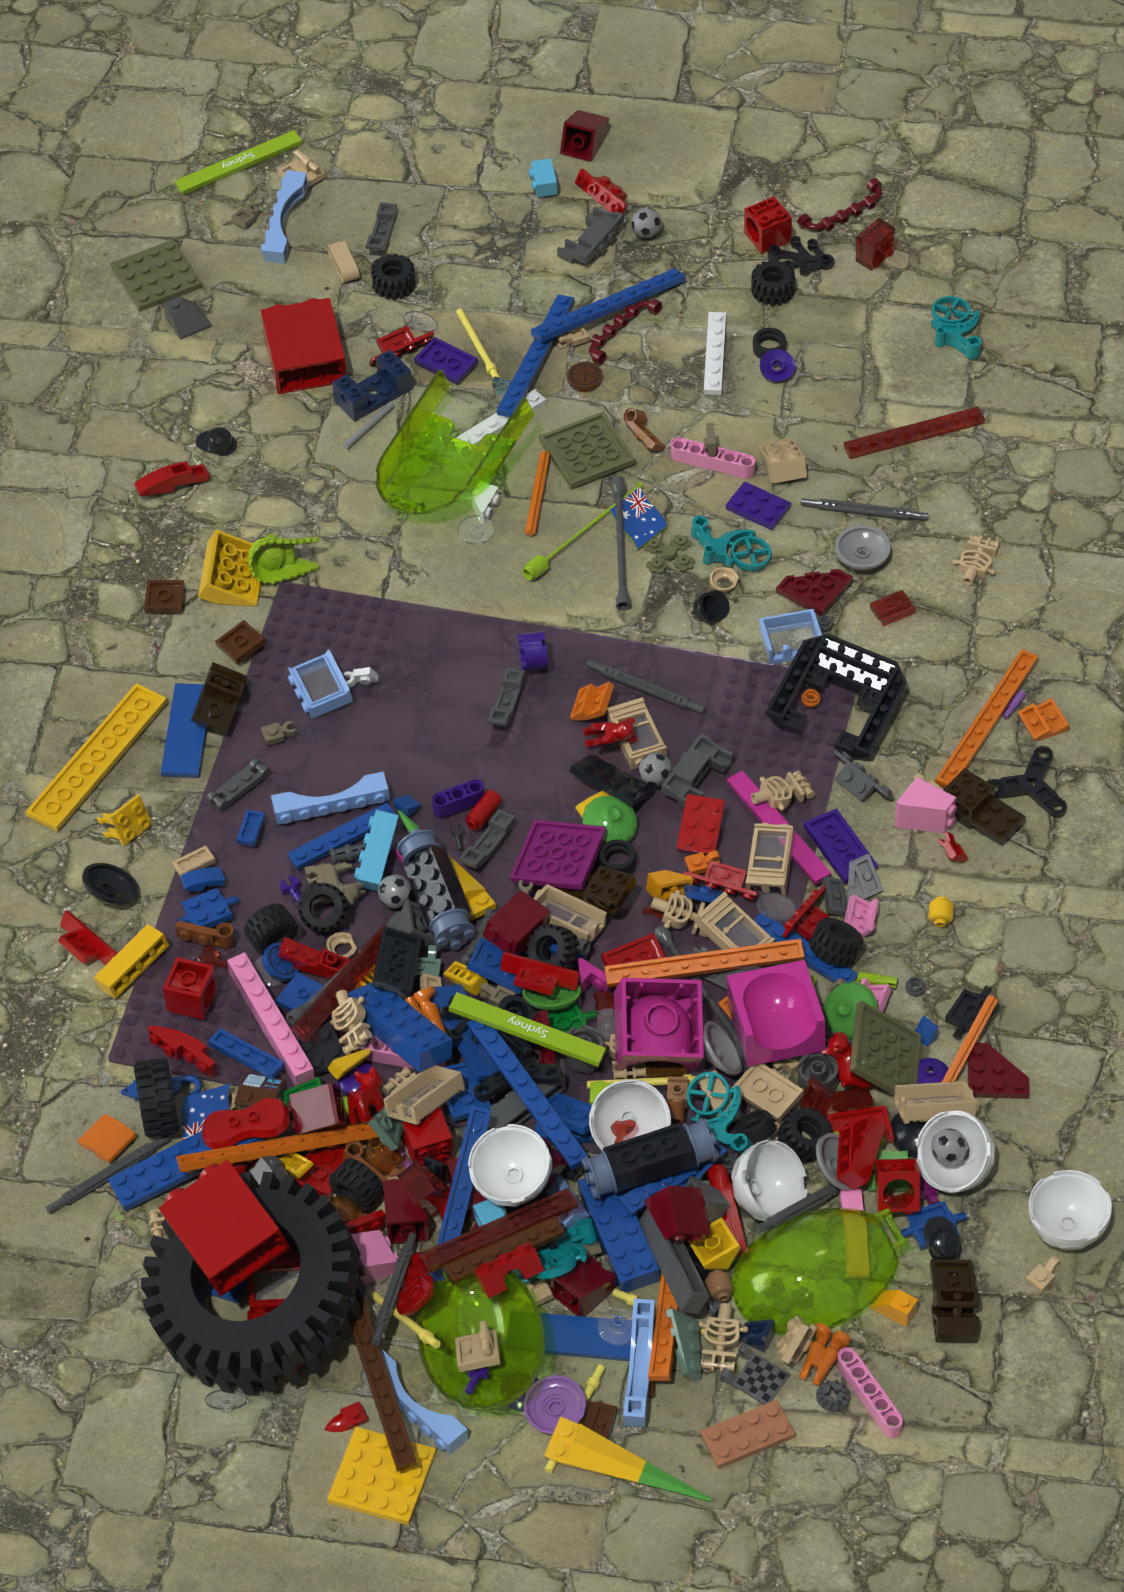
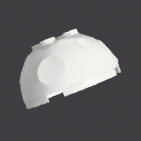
M638 1079L621 1080L605 1087L594 1100L589 1115L592 1137L601 1150H603V1147L671 1125L670 1110L663 1095L649 1083Z
M958 1110L944 1111L935 1115L924 1125L916 1142V1147H918L917 1164L920 1174L926 1182L942 1192L958 1193L973 1189L984 1181L994 1166L995 1142L985 1123L967 1112ZM947 1128L956 1129L962 1133L968 1145L965 1157L953 1165L940 1163L933 1156L931 1150V1141L934 1135Z
M507 1124L505 1127L490 1129L476 1141L470 1152L468 1167L473 1185L484 1198L495 1205L519 1206L534 1199L543 1190L552 1171V1158L545 1142L535 1131L522 1125Z
M764 1140L746 1149L736 1160L731 1175L732 1189L739 1206L753 1218L766 1221L768 1217L807 1197L808 1189L804 1188L803 1178L807 1175L801 1160L789 1146L780 1141Z
M1075 1170L1056 1171L1046 1179H1040L1031 1191L1028 1206L1030 1221L1042 1240L1062 1250L1083 1249V1247L1097 1241L1106 1230L1112 1213L1110 1195L1102 1188L1101 1182L1089 1174Z

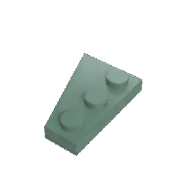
M384 1106L368 1124L380 1137L383 1145L394 1151L399 1147L402 1132L401 1120L387 1117Z
M673 1308L666 1310L667 1318L671 1317L673 1328L670 1331L672 1337H675L677 1340L678 1348L675 1351L681 1375L693 1381L700 1380L701 1347L699 1343L700 1327L698 1320Z

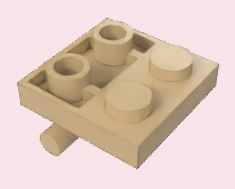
M299 149L294 152V155L298 157L297 159L277 170L278 176L281 178L285 177L286 170L306 172L308 179L307 188L325 178V172L314 163V160L309 155L302 153Z
M796 1314L794 1319L791 1318L786 1326L787 1332L785 1336H781L776 1344V1351L780 1359L789 1364L790 1360L798 1364L803 1353L809 1349L812 1343L811 1339L818 1327L812 1323L808 1326L805 1319Z
M486 1321L479 1323V1333L455 1338L459 1372L501 1364L496 1330H488V1323Z

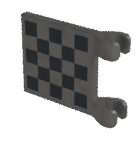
M741 1344L738 1349V1356L747 1359L748 1362L737 1377L730 1370L724 1368L720 1374V1381L734 1386L763 1405L767 1404L776 1396L790 1376V1373L758 1355L748 1345Z

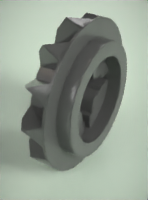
M827 1380L826 1383L820 1384L816 1391V1399L823 1409L839 1411L849 1403L850 1391L845 1383L842 1384L838 1380ZM830 1390L834 1391V1393H838L836 1395V1401L832 1396H828L830 1395Z

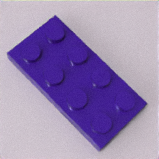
M837 808L804 822L803 827L840 879L843 880L844 884L848 883L849 862L865 854L870 855L865 846ZM870 855L874 868L877 870L878 864Z

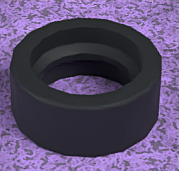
M768 327L754 334L753 352L758 358L761 359L766 352L773 349L786 351V337L782 331ZM766 340H773L778 342L779 346L764 348L760 343Z
M620 839L606 842L599 851L600 866L631 873L636 865L634 847L629 842ZM614 852H621L629 856V860L626 863L615 865L609 863L606 857Z
M757 1110L740 1118L734 1128L737 1133L745 1134L755 1144L769 1137L775 1131L776 1126L769 1111Z

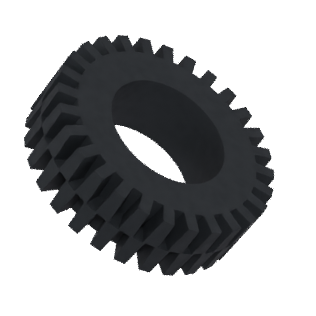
M251 1172L240 1173V1177L277 1225L287 1241L289 1249L300 1255V1272L297 1282L289 1296L277 1308L261 1317L245 1321L225 1320L209 1313L208 1294L211 1283L165 1219L161 1224L169 1239L154 1235L150 1246L156 1257L145 1256L143 1267L149 1277L141 1278V1289L147 1297L142 1301L144 1309L151 1318L149 1321L174 1360L179 1362L187 1374L191 1377L196 1375L202 1384L210 1388L216 1382L220 1389L226 1393L233 1394L237 1383L245 1395H256L257 1380L261 1382L269 1393L279 1391L277 1375L283 1374L289 1383L294 1386L302 1382L296 1367L303 1363L307 1365L313 1374H316L322 1369L316 1354L322 1350L334 1359L340 1352L334 1335L349 1340L353 1330L347 1318L359 1320L362 1313L357 1298H365L366 1287L361 1277L366 1276L365 1267L359 1257L361 1253L340 1214L335 1210L330 1200L324 1194L320 1197L316 1189L310 1184L305 1183L301 1188L296 1178L285 1175L282 1183H280L273 1172H263L260 1185Z

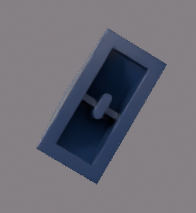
M769 1319L745 1322L743 1326L748 1327V1332H740V1342L765 1353L775 1336V1321Z

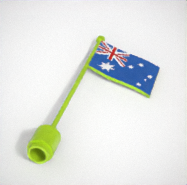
M638 482L636 487L622 498L624 532L633 541L637 551L647 544L650 539H653L667 528V523L663 516L647 500L641 489L644 486L641 482ZM615 503L547 557L536 555L528 561L522 569L523 576L530 581L537 579L549 569L548 560L607 513L610 512L616 521Z
M231 1083L184 1097L181 1111L182 1140L202 1131L203 1122L209 1114L218 1110H229L228 1097ZM343 1096V1101H344V1106H345V1112H346V1117H347V1116H349V1109H348V1102H347V1098H348V1097H347V1096Z

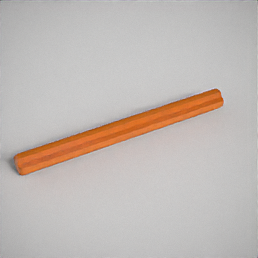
M543 450L539 455L525 529L526 535L530 537L536 534L550 454L546 450Z
M987 996L942 1082H955L998 1003V999L994 996Z

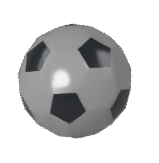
M648 207L641 208L633 215L631 226L637 236L646 239L652 238L660 232L662 219L656 210Z
M649 753L640 761L639 775L650 786L662 785L672 772L671 761L662 753Z
M388 875L378 886L379 900L388 908H402L405 901L410 900L412 897L410 882L402 875Z
M943 1129L937 1132L931 1141L932 1154L942 1164H956L967 1153L968 1145L966 1138L956 1129Z

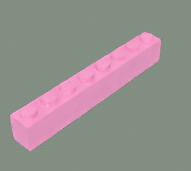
M244 952L228 959L227 963L231 978L279 1060L284 1062V1068L294 1086L315 1078L311 1063L246 953Z

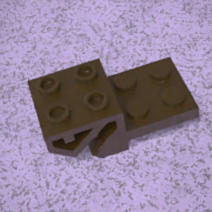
M212 662L191 721L226 735L245 687L247 675Z
M966 768L943 789V791L956 797L957 810H962L957 817L959 823L970 830L975 827L1001 845L1025 822V815L995 797V787Z
M599 866L596 873L590 872L583 890L556 888L612 915L620 910L636 884L634 874Z
M930 1259L929 1266L933 1290L931 1312L935 1342L977 1343L979 1317L974 1314L973 1309L979 1306L978 1288H975L972 1260Z

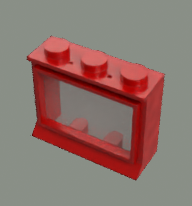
M300 1258L272 1260L248 1277L251 1312L255 1314L271 1312L289 1296L299 1276Z

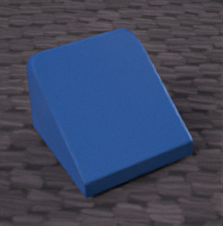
M409 795L393 800L394 808L401 810L407 817H410L421 807V804Z
M923 1016L915 1031L921 1034V1043L928 1047L938 1039V1026L926 1016Z

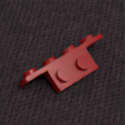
M580 169L575 184L609 212L617 211L624 214L627 204L624 202L627 194L622 191V188L611 182V179L607 176L593 177L585 169Z
M406 326L377 339L376 343L382 354L391 350L399 357L404 351L411 352L420 344L423 346L428 344L434 336V332L430 331L414 338L409 327ZM381 354L371 358L369 365H375L376 357L380 356Z
M710 860L705 877L687 871L683 873L684 875L692 876L693 884L698 885V882L704 883L705 886L713 890L721 888L727 894L735 895V893L742 895V898L751 901L754 898L759 899L760 897L758 892L743 888L748 873L743 869Z
M822 886L819 891L815 889L809 899L804 901L800 907L801 909L798 908L792 916L793 920L790 918L783 927L786 929L782 935L786 938L794 929L808 940L811 939L818 922L829 917V915L814 905L826 889L825 886Z
M69 910L64 911L60 926L68 933L61 935L58 942L83 964L99 959L104 965H107L118 953Z
M504 952L502 955L500 967L502 971L516 974L514 979L515 986L534 990L545 995H552L556 986L576 990L580 974L578 971Z

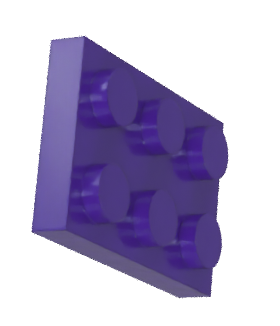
M434 337L414 358V363L458 385L478 364V358Z
M745 481L726 504V510L772 531L791 508V502Z

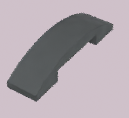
M380 202L377 210V219L372 234L368 237L366 249L383 251L386 248L393 229L397 204Z
M506 668L501 690L495 706L491 708L487 723L506 726L509 723L520 695L525 671Z
M498 809L489 820V827L472 847L468 846L459 857V861L475 869L484 864L503 842L515 821V816Z

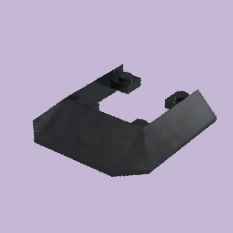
M830 634L803 640L765 714L780 730L784 727L799 734L807 720V715L793 710V707L804 686L808 685L822 691L827 681L861 694L856 705L871 711L859 736L842 730L834 748L852 755V759L870 757L907 686V681L898 662Z

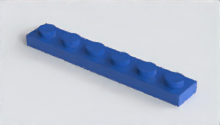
M385 803L288 852V859L298 871L329 855V848H342L346 844H351L365 837V834L370 833L371 827H368L370 816H374L376 810L392 814L396 813L388 803Z
M761 911L754 919L767 934L775 938L774 942L801 939L806 965L834 983L840 978L846 980V982L856 981L858 977L856 972L847 966H836L822 960L810 949L809 942L793 931L786 938L782 935L786 930L783 928L784 925Z

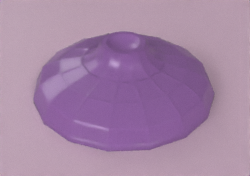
M552 1375L543 1377L533 1383L526 1392L523 1406L525 1417L532 1427L542 1433L553 1435L560 1416L579 1423L585 1412L586 1401L584 1392L578 1383L569 1377Z

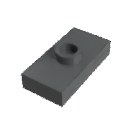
M826 876L822 880L823 886L826 887L824 890L826 913L843 917L847 910L843 880Z

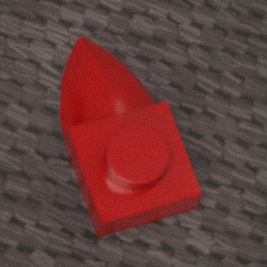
M358 1401L341 1408L340 1413L327 1423L325 1431L344 1432L355 1428V1426L358 1427L367 1423L368 1418L360 1402Z

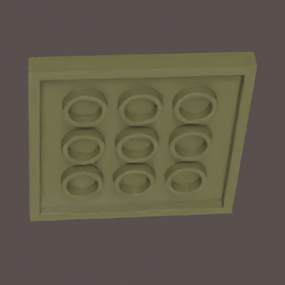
M174 239L111 263L112 270L139 312L203 288L201 280Z
M604 411L539 436L540 443L546 452H549L550 458L571 489L636 464L635 457Z
M864 1001L856 1003L850 1071L892 1095L895 1094V1085L917 1084L921 1034Z

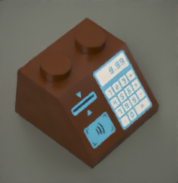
M246 1073L239 1084L234 1102L237 1110L245 1109L266 1098L281 1100L286 1080L280 1078L272 1080L263 1075Z

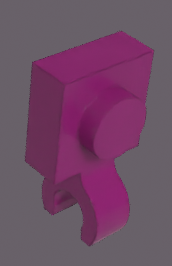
M923 1177L920 1178V1201L926 1199L928 1206L938 1203L939 1189L931 1186Z

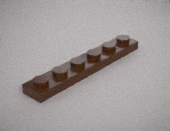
M553 1216L443 1265V1270L453 1286L475 1276L473 1271L478 1269L481 1264L496 1260L499 1255L515 1250L520 1244L530 1243L536 1249L565 1236V1231L557 1217Z

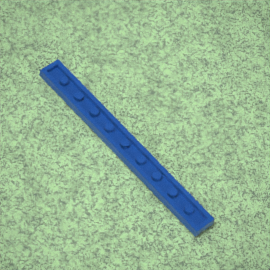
M676 268L670 269L665 273L627 287L620 292L613 293L606 298L599 299L573 312H568L561 317L540 324L531 329V335L539 342H544L685 282V275Z
M557 295L542 324L570 312L575 303L574 297ZM556 337L544 342H539L534 338L496 410L497 415L510 418L515 417Z
M474 1020L467 1022V1026L553 1146L562 1155L569 1168L573 1170L582 1165L581 1159L587 1155L498 1031L493 1027Z
M471 1106L429 1273L433 1278L435 1290L427 1304L443 1307L449 1279L443 1270V1265L455 1259L473 1187L468 1167L469 1156L476 1141L487 1131L491 1114L489 1109Z

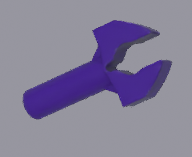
M289 876L292 887L286 885L282 879L280 888L283 895L290 893L297 904H299L298 901L301 894L297 889L301 885L298 878Z
M483 1367L481 1370L478 1368L467 1371L468 1378L471 1379L465 1389L466 1394L471 1395L480 1379H488L490 1375L488 1367Z

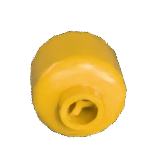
M936 897L929 903V921L937 927H945L946 924L953 921L954 904L949 898Z

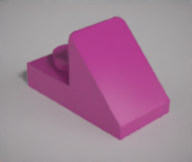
M580 957L578 960V971L580 973L581 993L591 984L597 990L608 993L612 987H607L605 973Z

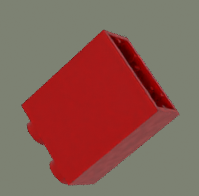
M312 298L301 303L290 305L277 304L267 309H261L263 335L277 394L332 385L333 381L346 375L345 356L330 298Z
M228 1159L220 1165L211 1164L200 1173L197 1181L185 1189L178 1188L173 1190L165 1198L164 1204L158 1207L173 1232L220 1297L290 1248L277 1225Z

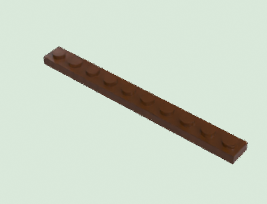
M357 1298L362 1309L360 1319H347L353 1330L352 1335L396 1471L417 1466L416 1457L379 1345L374 1346L371 1343L374 1329L364 1298Z

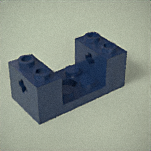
M391 350L376 357L377 373L356 384L347 374L332 382L334 402L354 422L413 390L411 370Z

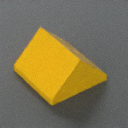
M721 1217L709 1224L711 1235L704 1238L703 1242L691 1244V1241H687L704 1269H729L741 1248Z

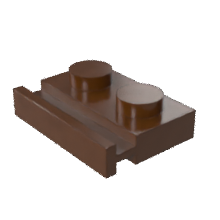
M588 1399L583 1418L579 1424L608 1439L617 1414V1406L601 1402L595 1403Z

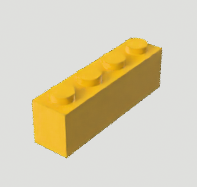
M147 924L93 977L99 989L116 999L169 946L164 934Z

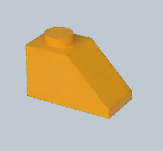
M668 870L648 873L646 890L653 898L657 897L668 900L670 894L675 893L676 890L681 892L680 895H685L683 891L685 884L693 885L692 876Z
M901 1290L880 1291L870 1308L907 1327L917 1313L918 1299Z

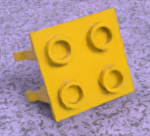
M139 794L114 813H102L103 818L97 817L98 823H107L115 827L108 828L109 833L104 831V837L119 839L122 846L127 845L152 825V821Z

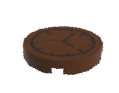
M591 362L576 363L568 370V384L576 391H592L595 387L601 385L603 380L602 370Z

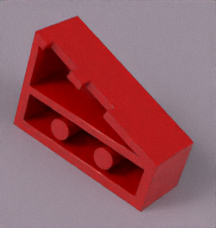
M869 1113L839 1130L836 1179L852 1190L869 1182L885 1129V1124Z

